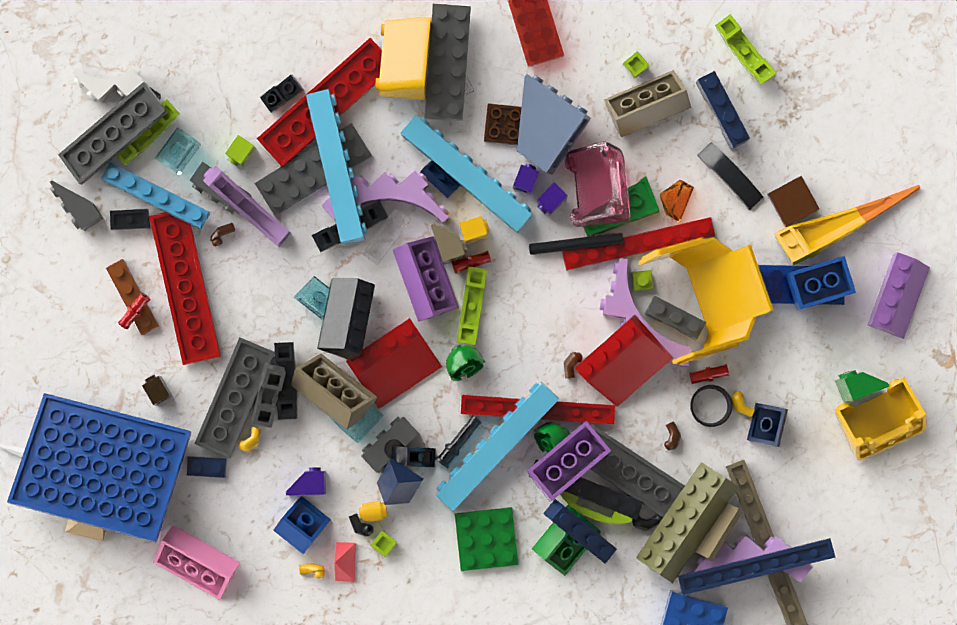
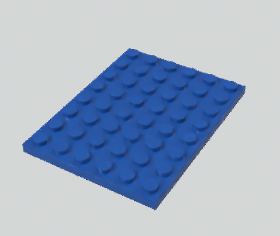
M44 393L7 503L157 543L190 440L191 431Z

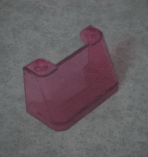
M604 141L570 150L566 155L565 166L575 176L578 207L573 208L570 213L572 225L583 227L629 221L630 209L624 155L621 149Z

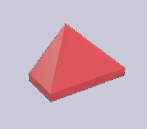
M336 542L334 561L335 581L355 582L356 543Z

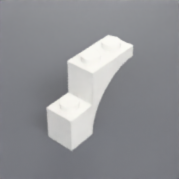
M78 68L72 72L76 77L73 80L81 88L85 86L89 90L87 94L92 100L96 101L98 99L101 103L117 88H119L117 92L125 98L144 82L132 68L126 73L110 79L91 77Z

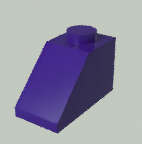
M554 182L538 198L537 203L539 205L537 208L544 215L546 213L551 215L567 200L568 195Z
M321 467L309 468V471L304 472L286 491V495L326 494V471H321Z

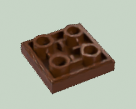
M488 103L484 142L518 145L521 107Z
M802 176L767 194L785 228L819 210Z

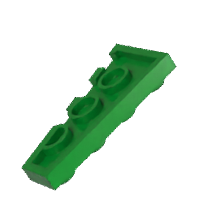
M645 176L618 196L616 195L603 206L601 205L581 218V222L587 237L595 236L659 213L660 210L648 179Z

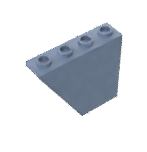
M526 74L524 78L517 152L546 173L553 175L591 118L586 115L588 112L580 105L577 108L573 106V100L565 95L562 97L557 95L558 90L551 85H548V87L543 85L544 80L535 74L533 77Z

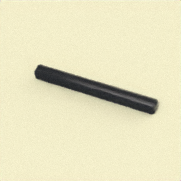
M622 233L532 243L529 244L530 255L617 245L623 244L624 239Z

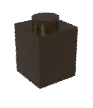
M152 375L145 379L146 383L142 387L154 406L172 397L162 376L156 377Z

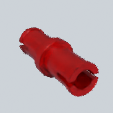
M487 250L473 256L471 254L467 255V258L452 262V266L456 274L457 272L467 270L468 267L476 268V266L492 261Z
M141 292L133 304L127 307V312L118 321V324L124 329H129L134 320L141 316V311L151 300L149 296Z
M727 364L713 368L709 366L705 370L689 372L692 384L707 380L711 382L713 379L729 376Z

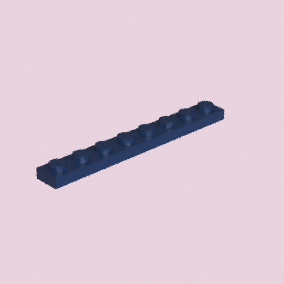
M831 538L679 575L678 579L682 594L687 595L836 557Z

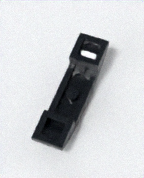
M712 142L697 155L737 195V198L749 211L763 198L762 194L746 175Z
M380 200L362 210L363 215L360 216L361 222H365L367 230L389 218ZM336 224L312 235L320 253L341 244Z
M294 342L274 343L276 366L284 367L286 372L282 390L278 393V420L298 419L297 390L291 386L296 368Z

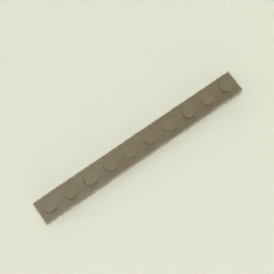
M741 460L726 466L731 482L738 486L736 495L752 537L757 544L765 549V542L771 536L774 538L745 460ZM784 571L767 574L786 625H808L789 574Z

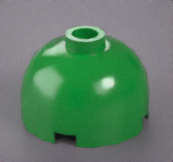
M457 345L452 348V352L446 359V369L453 381H461V377L467 375V378L472 377L484 367L483 363H485L482 354L476 348L466 345Z
M554 422L545 423L534 430L536 432L534 434L536 444L542 452L546 450L547 453L570 435L569 430L565 426L562 427Z

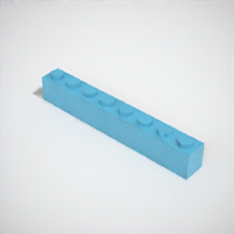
M328 89L307 94V102L340 241L343 245L366 240L364 234H367L365 222L362 223L360 218L363 215L361 204L357 205L356 197H359L356 186L352 185L351 179L354 178L352 167L348 168L347 164L350 157L348 150L343 147V142H346L343 130L340 131L338 126L341 123L339 112L335 113L334 106L337 105L335 95L331 94Z
M415 115L401 131V136L428 159L438 164L460 186L518 233L532 217L530 213L531 208L525 203H518L515 200L517 197L509 190L505 192L501 188L502 184L497 179L493 178L491 180L486 175L488 172L480 165L476 167L472 164L473 159L466 153L463 155L457 151L459 148L453 142H446L443 139L444 135L439 130L435 129L433 131L428 126L430 123L422 116L418 118Z
M536 382L529 389L530 394L526 399L522 397L515 404L517 408L513 412H507L502 418L504 422L500 426L495 425L489 432L491 436L487 440L483 438L476 445L477 450L474 454L469 453L463 459L464 464L460 468L456 467L449 474L451 478L447 482L442 481L438 485L436 496L452 511L458 507L559 400V397L543 382L540 384Z

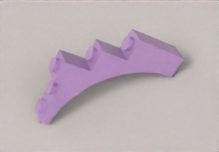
M217 166L208 169L204 174L205 179L203 181L278 247L291 234L287 228L261 207Z
M414 171L399 186L397 185L399 181L392 174L387 175L386 172L369 187H367L369 183L362 175L358 177L354 174V178L351 179L352 185L356 186L359 197H356L357 205H364L379 200L405 202L429 212L442 224L449 220L447 216L449 212L442 205L438 206L434 202L436 198L429 191L424 192L428 187L426 183L428 180L422 173L418 174ZM329 197L322 204V207L335 220L331 199Z
M620 258L618 262L614 263L613 273L616 274V280L611 282L610 288L613 296L606 295L605 299H601L600 310H603L602 315L625 318L624 322L621 321L620 327L632 316L636 315L672 355V360L691 353L692 347L677 344L663 337L641 317L633 303L628 288L627 259ZM671 360L667 363L671 365L689 367V362L682 365H678V363L673 364Z
M747 534L744 537L740 535L733 543L736 546L735 548L725 541L713 561L701 556L696 562L698 567L694 571L690 569L687 573L791 547L778 535L775 538L771 536L765 542V549ZM807 564L783 571L801 582L813 568V565Z

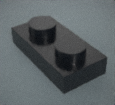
M149 209L110 211V229H150Z

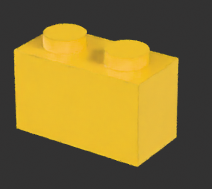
M482 216L459 223L466 244L487 238V233L490 232L488 222L483 220Z

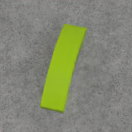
M731 14L715 25L730 50L760 85L777 74L768 61L762 58L741 31L742 28Z
M168 99L162 103L168 113L117 155V158L125 166L159 138L180 115Z
M468 267L456 343L476 345L487 269Z
M566 491L560 494L572 508L591 519L611 524H623L632 521V518L613 511L611 518L576 504L578 500L576 495Z

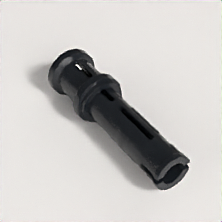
M472 415L452 442L446 443L445 449L434 459L448 469L450 462L455 456L459 455L460 448L482 422Z

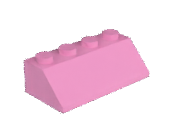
M172 525L163 538L153 561L158 566L219 600L222 598L240 564L234 558L229 557Z

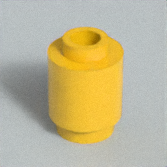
M381 501L362 503V507L359 508L360 519H364V522L383 520V518H387V507Z

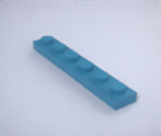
M111 162L101 177L102 181L200 230L210 215L209 211Z

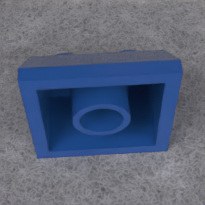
M300 496L281 518L273 531L304 554L331 519Z

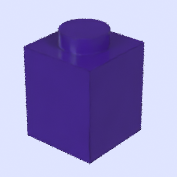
M528 163L525 166L521 165L513 188L531 194L539 171L536 170L537 167Z

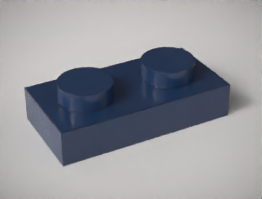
M432 160L419 172L424 174L426 179L447 198L460 187L458 182Z
M188 456L187 476L226 478L227 459Z

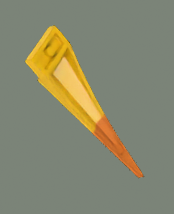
M920 185L848 210L792 224L774 233L775 238L794 266L808 258L815 257L920 189Z

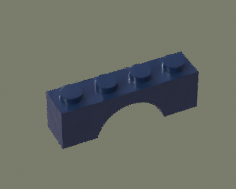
M713 71L699 78L696 81V85L704 100L713 110L730 150L746 143L750 137L716 72Z
M554 499L543 513L604 564L607 563L617 550L616 547L558 500Z

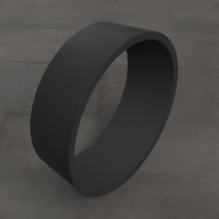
M705 385L699 388L691 398V413L701 425L707 427L722 425L732 413V399L729 393L720 386ZM715 389L724 395L727 401V411L720 421L705 423L696 417L693 411V401L702 390Z

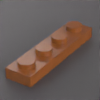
M121 259L106 267V270L123 302L128 307L130 304H133L141 291L124 259ZM146 304L141 311V316L134 320L141 335L159 327L148 304Z

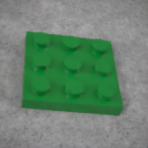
M512 507L454 513L461 571L518 565Z

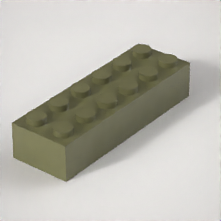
M701 462L636 558L673 583L736 492L738 486Z

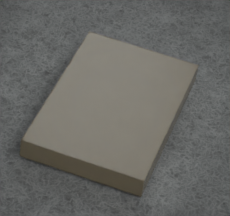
M727 503L695 550V553L713 561L743 511Z

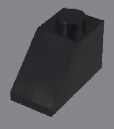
M392 446L391 458L403 466L435 467L436 448Z

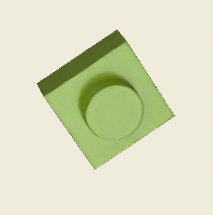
M638 51L623 62V66L634 79L650 66Z
M651 270L632 272L633 291L653 290Z
M382 530L370 546L386 557L397 541Z

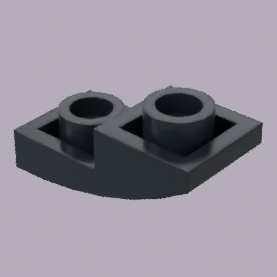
M291 74L277 86H273L264 93L260 99L270 113H272L304 89L294 75Z

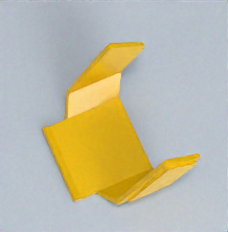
M702 237L655 250L638 261L639 265L670 257L685 267L703 319L706 322L708 336L703 349L672 360L673 364L678 363V365H682L739 346L740 342L748 340L756 320L755 317L773 311L751 245L732 251V249L714 237L704 240Z

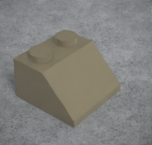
M436 224L431 225L444 265L466 258L465 253L468 252L464 239L460 240L458 235Z

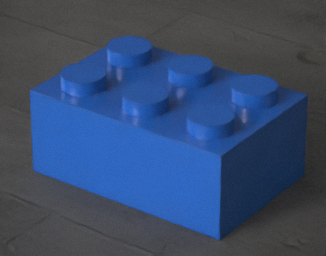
M845 256L786 274L797 311L856 293Z
M670 590L660 625H724L728 607Z

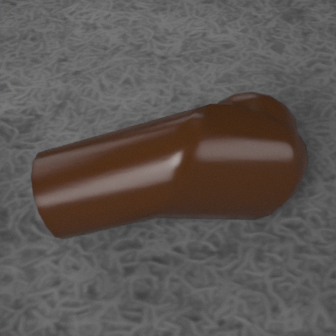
M229 223L220 226L210 236L213 246L216 247L223 243L221 239L223 235L235 232L234 224Z
M572 352L565 359V379L575 378L574 366L583 359L580 352Z
M673 421L666 424L670 436L664 443V446L669 451L675 450L678 447L681 434Z

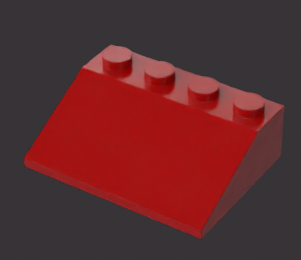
M634 315L580 362L575 369L587 383L618 407L670 362L673 357L639 318Z
M410 318L362 350V355L352 361L346 360L361 385L377 396L374 403L378 409L442 367Z

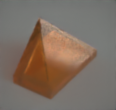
M683 180L677 181L659 194L665 214L677 222L681 221L694 188Z

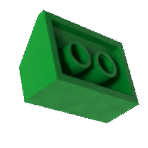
M856 370L838 375L840 379L835 380L843 402L855 401L889 387L888 382L864 372L857 373Z
M569 504L566 506V508H568L572 513H574L577 517L584 521L598 534L601 533V531L596 526L589 522L585 517H583ZM554 522L532 548L535 553L564 576L587 550Z

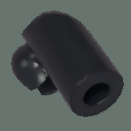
M357 513L349 516L356 534L366 537L374 532V527L370 524L362 523Z
M640 515L637 520L632 519L633 526L644 531L650 530L661 522L657 515L648 520L641 518Z

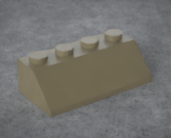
M674 70L604 99L615 128L621 137L630 135L635 131L692 108L687 90Z
M319 354L295 368L291 386L346 429L358 423L377 399V396L323 354Z

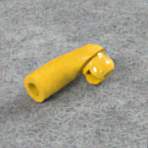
M734 392L731 399L735 411L752 417L755 408L745 405L742 392Z
M252 427L250 438L239 442L238 447L241 451L249 452L259 445L261 428Z
M314 563L299 565L300 575L315 573V578L317 579L324 578L325 568L321 565Z

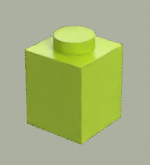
M237 135L225 154L229 157L227 160L233 165L237 166L240 164L244 166L256 147Z

